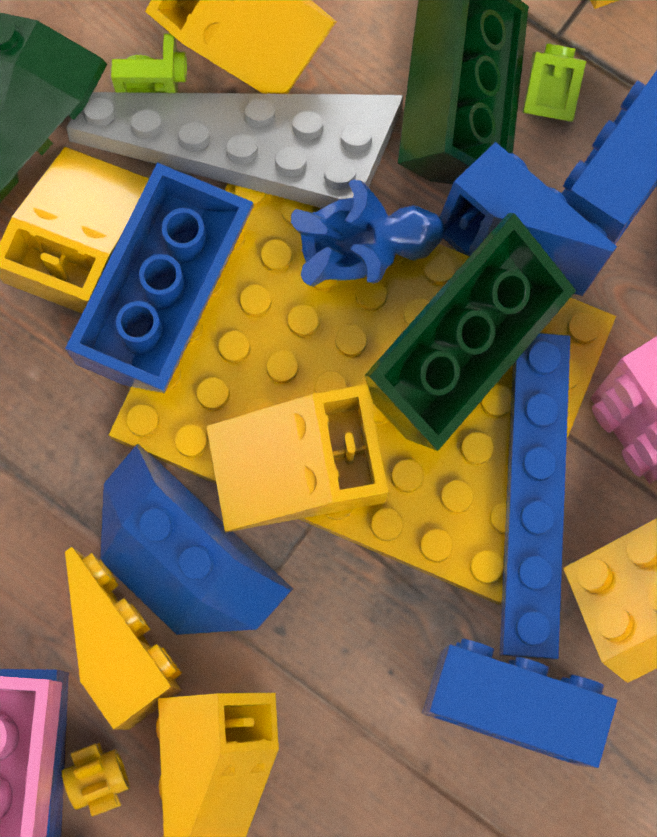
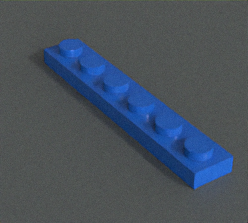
M540 333L513 364L499 656L559 659L571 337L567 335Z

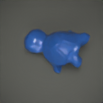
M356 179L348 183L354 194L353 198L340 199L328 204L317 212L312 213L295 209L291 214V223L301 235L302 252L306 261L302 266L301 277L304 283L313 287L328 279L343 281L367 277V282L372 284L378 283L382 280L386 269L394 262L396 254L412 261L427 258L442 241L446 225L437 214L415 205L400 208L388 216L383 205L363 181Z

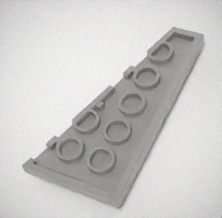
M93 92L86 107L74 120H70L66 128L70 142L153 164L158 162L172 169L323 208L340 199L353 198L354 194L348 184L351 180H361L369 188L402 112L403 95Z

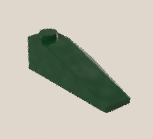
M0 13V203L19 183V174L17 172L36 151L43 155L50 148L53 142L48 137L67 116L74 120L86 107L108 65L103 58L40 21Z

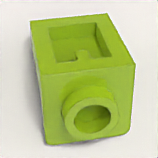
M164 33L163 59H153L146 55H132L127 59H112L111 79L115 92L178 93V82L187 81L186 52L178 51L175 37L169 33Z
M546 44L544 53L533 52L531 59L532 67L522 113L573 122L586 64L585 60L574 59L575 48Z

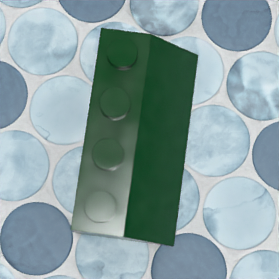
M418 0L398 156L399 165L430 182L453 184L495 142L508 153H513L529 9L527 4L521 0Z
M508 213L364 375L373 404L407 440L438 451L576 292V289L515 213Z

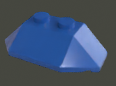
M139 444L131 450L103 485L100 559L176 635L256 630L293 590L283 578L233 531L225 533L223 522Z

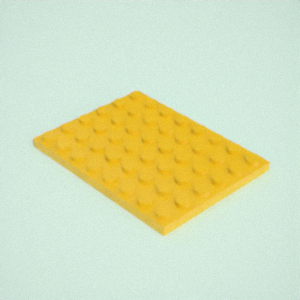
M227 183L225 191L252 201L254 204L253 209L165 393L131 387L111 428L109 437L130 448H134L139 444L154 458L216 484L207 432L208 425L310 394L367 384L364 375L470 256L438 244L427 258L416 261L396 254L394 262L386 269L382 280L378 283L372 284L367 282V277L343 281L328 279L313 287L304 283L301 277L302 266L306 261L302 252L301 235L291 223V214L295 209L313 213L322 208ZM570 298L540 332L543 334L571 336L567 438L616 319V316ZM513 365L438 451L407 440L373 404L369 391L389 492L386 503L301 518L299 520L497 605L501 604Z

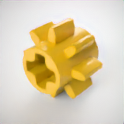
M94 743L71 752L74 765L62 770V778L73 808L78 810L89 806L91 816L93 817L121 806L118 793L130 789V783L124 763L117 749L103 753L101 744Z

